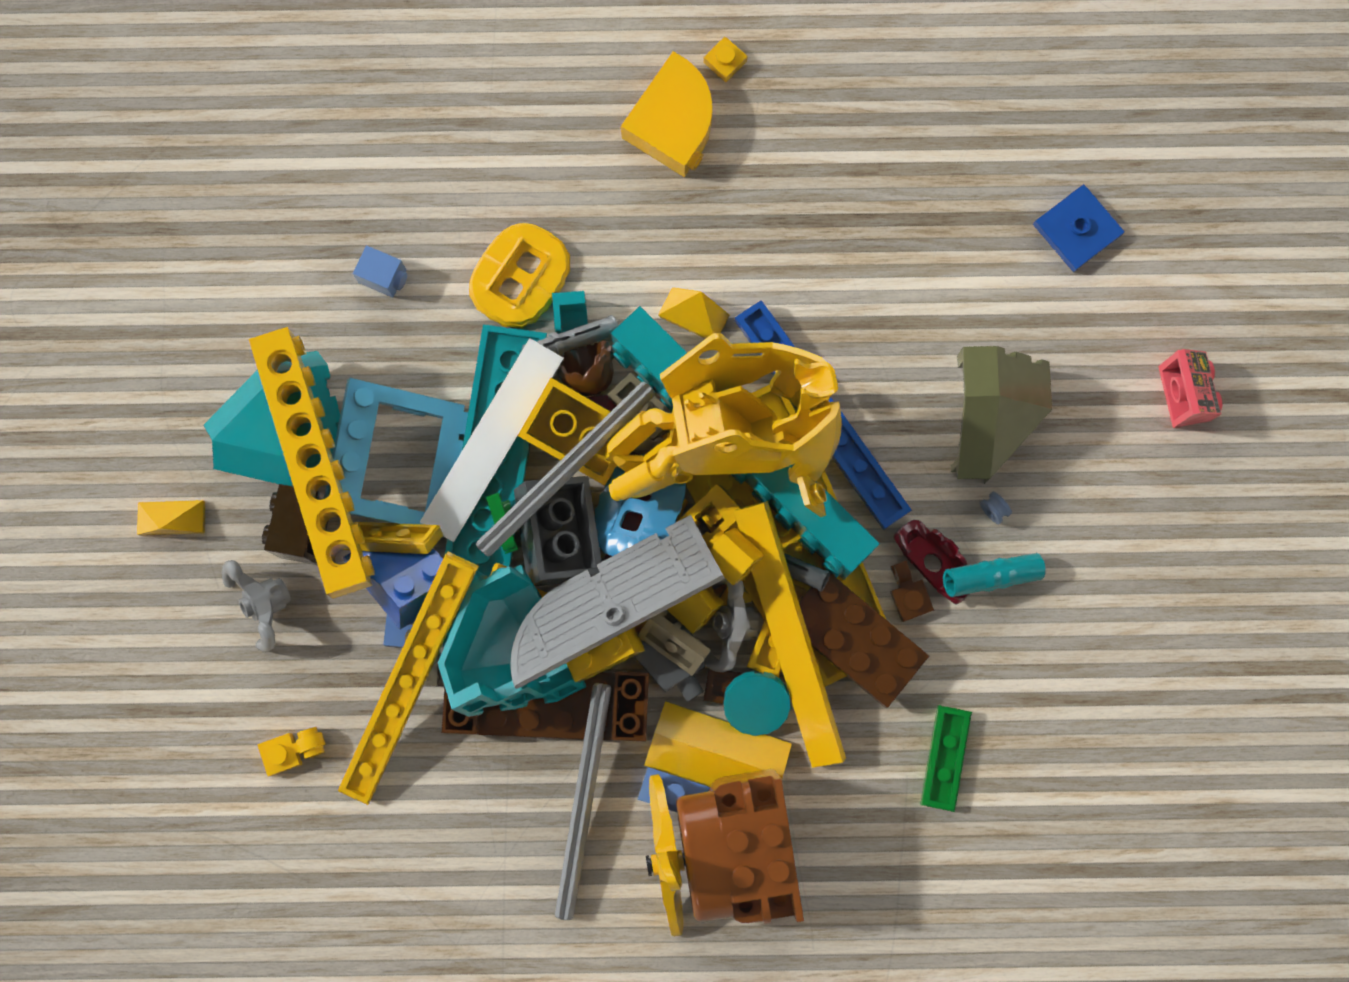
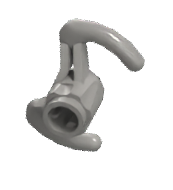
M234 560L226 561L222 567L223 584L225 587L231 588L237 583L244 590L242 591V599H239L240 608L246 618L251 616L255 621L259 620L258 632L261 639L256 642V648L265 653L269 652L275 646V633L272 628L273 613L286 608V604L291 602L289 591L280 578L276 580L270 578L259 583L243 573L238 562Z
M723 579L712 585V589H717L721 585H728L727 606L720 607L712 621L717 636L723 639L722 655L719 660L709 652L703 661L708 668L715 672L724 673L732 670L735 666L736 654L742 640L750 641L751 638L758 637L763 626L762 615L758 611H754L752 607H745L743 581L733 586L728 580Z

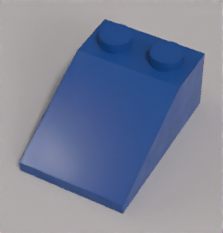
M434 549L429 554L362 551L363 557L369 555L375 575L370 576L372 586L366 589L400 630L413 623L443 558ZM351 553L343 557L345 563L349 561Z

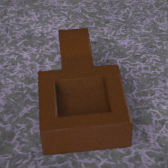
M907 560L890 566L899 587L890 591L901 622L934 611L923 579L916 582L912 581Z

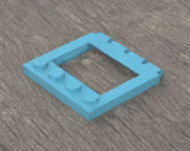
M349 378L346 384L332 457L333 461L339 460L345 479L340 480L343 492L348 491L354 504L355 511L350 512V515L387 523L422 524L420 520L425 512L408 509L406 506L388 502L361 499L378 406L382 404L390 406L392 410L422 417L428 415L443 419L425 509L426 512L462 452L463 441L458 439L459 436L464 437L468 417V412H464L465 405ZM326 485L324 499L330 495L331 486Z

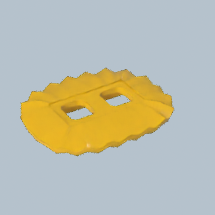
M528 223L512 225L503 230L493 240L477 263L469 281V297L476 309L490 320L499 323L503 327L522 329L529 324L536 323L553 302L552 293H559L563 288L566 277L570 273V254L563 242L549 231ZM525 252L532 254L541 261L532 274L517 266V262ZM507 278H511L523 286L522 291L514 300L499 292L500 287Z

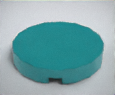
M755 671L745 672L733 679L727 686L724 694L725 716L731 726L741 733L753 736L769 734L780 728L787 720L791 709L787 687L781 679L768 672H764V674L755 673Z

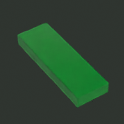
M937 705L920 805L955 812L972 712Z

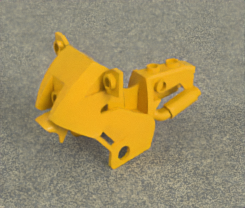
M714 333L660 374L661 381L668 395L672 398V413H667L658 408L641 411L607 442V447L604 449L605 460L616 463L619 468L625 471L624 474L615 478L609 484L610 496L615 501L647 496L674 483H687L692 480V475L770 473L794 464L792 468L788 469L789 480L799 485L804 506L819 517H823L826 515L824 502H826L827 498L824 488L819 482L816 483V481L826 469L837 449L842 428L839 401L829 402V398L838 390L835 370L822 357L796 347L773 342L732 344L723 334ZM708 350L718 351L715 356L709 359L699 358L702 353ZM762 353L761 356L732 357L734 354ZM775 371L776 374L770 381L771 392L791 400L794 406L798 408L797 413L782 420H777L774 411L744 389L742 385L752 383ZM656 427L670 430L666 440L645 455H629L657 430Z

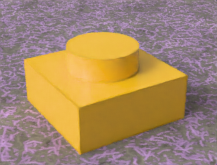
M724 36L704 56L703 63L723 81L727 82L747 62L748 56Z

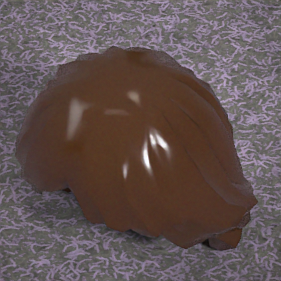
M602 340L599 343H594V345L589 344L586 347H579L578 349L565 352L564 359L557 370L562 383L585 397L605 391L612 383L614 374L612 364L614 353L612 352V347L608 341Z

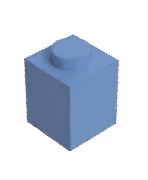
M367 245L352 273L359 284L392 298L397 290L400 291L404 287L407 280L406 268L402 260Z

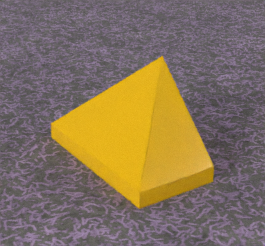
M672 287L658 314V317L704 339L714 333H721L730 316L729 313L703 292Z
M204 500L138 502L137 535L205 533Z

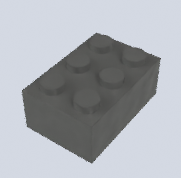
M571 477L519 528L525 570L534 586L561 584L587 569L591 577L600 573L597 564L601 563V555L589 477ZM540 480L524 481L514 489L515 502L517 503Z

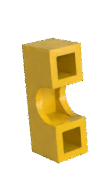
M736 527L725 533L722 530L719 531L708 543V546L711 548L710 552L724 578L733 586L744 580L764 557V554ZM712 586L667 610L693 634L709 622L724 602L714 593Z

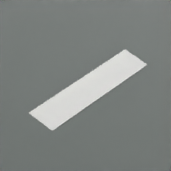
M529 338L420 520V523L440 525L444 537L452 542L456 540L522 429L548 381L553 377L564 359L563 357Z

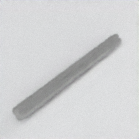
M641 382L477 541V547L486 556H491L655 396L653 388L646 382Z
M595 683L592 689L555 917L561 920H572L575 912L612 689L610 685Z

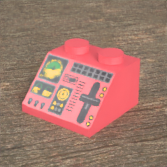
M1177 350L1158 366L1173 428L1210 422L1221 415L1222 398L1220 393L1216 392L1213 382L1215 369L1213 363L1210 360L1208 361L1205 351Z

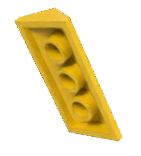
M665 701L644 766L711 787V784L716 779L724 776L774 769L782 779L792 743L765 734L753 736L741 733L732 727L729 722Z

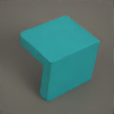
M585 291L552 293L555 332L560 334L588 324Z

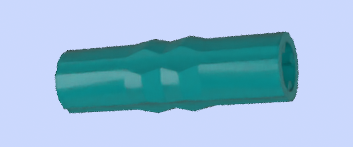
M1038 553L1011 558H997L992 561H981L973 565L946 569L943 574V584L946 593L950 597L981 591L990 592L995 589H1006L1013 585L1043 580L1046 574V567L1042 556Z

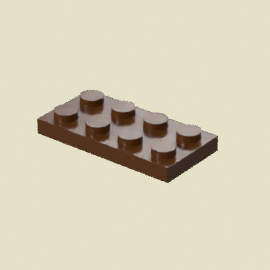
M831 573L822 592L814 587H810L798 601L812 647L884 708H888L929 658L926 652Z

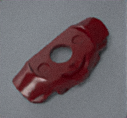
M911 520L895 532L894 540L900 547L903 555L939 594L956 605L967 598L969 594L950 597L944 588L943 574L946 569L967 566L966 559L961 555L958 546L951 539L945 537L937 529L930 531L919 520ZM925 556H936L941 563L940 570L937 572L928 570L924 564Z

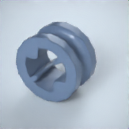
M996 492L989 494V500L983 499L980 502V506L985 514L998 525L1003 522V516L1009 517L1012 514V510L1007 502Z

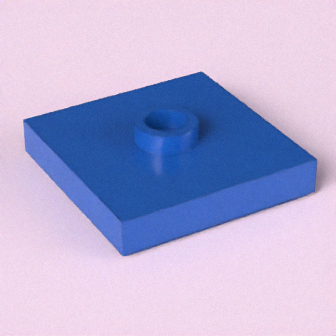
M1084 184L1033 223V226L1073 273L1125 232Z

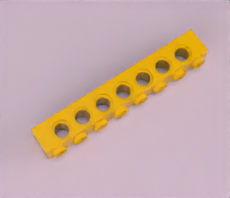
M288 327L250 338L248 340L326 594L334 599L372 586L370 576L375 575L369 555L363 557L360 544L365 542L359 523L353 524L350 512L355 511L350 493L348 491L343 492L340 480L345 479L339 460L333 461L330 449L335 447L334 440L329 428L323 429L320 418L325 416V412L320 398L313 397L311 386L316 384L310 367H304L301 358L302 355L306 354L300 335L294 336ZM286 361L292 362L289 371L277 373L281 363ZM301 392L299 402L293 405L287 404L290 394ZM311 423V430L308 434L304 436L296 435L297 428L301 424ZM313 454H320V463L316 467L307 468V459ZM321 486H331V492L327 498L323 500L316 499V492ZM332 517H340V527L334 532H327L325 528L327 521ZM341 549H350L351 557L349 561L341 565L336 564V554Z

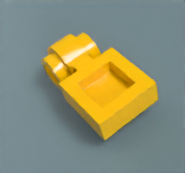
M312 727L298 732V740L296 742L293 733H287L257 744L267 777L303 765L299 753L304 754L305 759L325 753L323 746L326 743L322 732H318L317 727Z

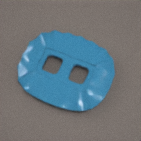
M616 466L612 477L605 485L604 491L599 495V504L595 508L598 542L603 553L614 556L657 533L660 540L668 537L669 534L665 528L677 521L685 499L686 483H674L652 493L648 501L636 498L615 501L610 496L609 484L625 472ZM628 512H634L643 516L637 531L622 528L623 520Z

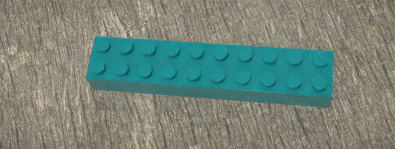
M639 306L611 332L613 343L611 347L615 351L613 356L625 369L630 366L638 374L636 378L640 382L649 384L661 397L659 400L672 412V398L668 395L661 381L660 374L687 354V352ZM794 464L770 473L731 474L740 484L745 481L754 490L751 494L758 503L768 501L769 506L777 513L775 519L787 531L792 528L801 537L798 541L803 548L812 555L816 552L825 561L822 566L836 578L840 576L845 580L880 544L826 490L827 500L824 502L825 516L819 517L805 507L799 485L789 480L788 469L792 468Z

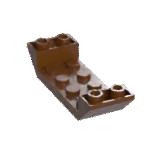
M601 672L584 680L585 688L557 702L545 704L543 698L529 701L527 707L501 711L499 705L483 708L481 715L470 717L451 709L444 686L441 733L584 739L593 685L595 683L610 685L612 688L603 740L646 742L649 673Z

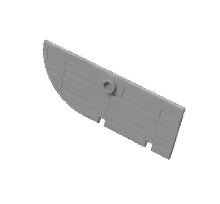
M689 515L666 527L665 529L669 534L668 537L660 540L657 533L597 564L600 573L591 577L587 569L561 583L541 598L525 617L513 643L510 663L514 687L517 689L725 579L692 516Z

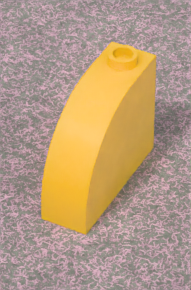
M673 51L621 125L622 139L683 177L687 175L690 169L695 171L704 156L702 151L707 144L711 132L712 98L707 82L700 71L687 59Z

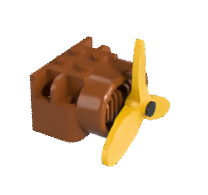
M774 769L724 776L716 779L707 792L678 797L676 807L683 853L682 850L676 849L672 819L668 811L662 779L659 774L650 775L649 795L656 854H652L650 859L649 855H646L648 876H652V872L654 876L659 875L663 904L667 912L668 923L673 937L683 935V907L680 891L682 880L680 871H685V867L693 915L697 922H708L733 917L741 923L763 921L764 924L771 923V919L794 916L797 922L804 921L782 779Z

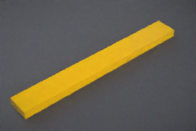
M766 501L737 509L733 512L739 531L764 554V557L752 570V574L811 766L815 768L843 763L846 760L845 752L769 503Z
M449 551L445 554L339 786V792L366 805H369L479 568L478 565Z

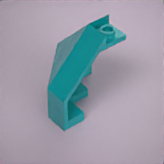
M318 351L306 352L301 358L304 367L309 366L314 376L316 385L311 386L313 397H319L324 408L325 416L320 418L323 429L329 428L335 444L340 412L336 396L330 397L327 387V380L331 378L329 367ZM286 361L281 363L277 373L289 371L292 362ZM257 369L203 425L212 440L213 469L271 483L293 486ZM301 392L290 394L287 404L293 405L299 402ZM311 423L301 424L297 428L296 435L304 436L308 434L311 430ZM311 455L306 461V467H316L321 461V455Z
M521 564L515 568L510 566L499 568L493 571L490 577L479 571L476 572L439 658L438 666L451 709L468 717L481 715L483 708L499 705L500 710L505 711L527 707L529 701L543 698L545 704L557 702L586 687L584 680L574 681L566 663L516 689L514 687L510 663L513 643L525 617L542 598Z

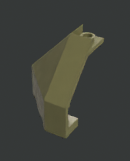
M999 346L962 347L957 355L958 368H963L964 401L958 458L951 465V472H957V479H984L985 484L1051 412L1050 361L1041 359L1032 363L1031 356L1019 352L1005 354V348Z

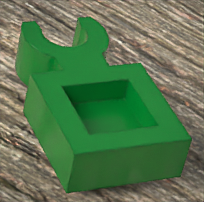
M499 493L486 497L494 524H496L512 508L509 500L503 501ZM514 535L501 545L505 554L518 550Z

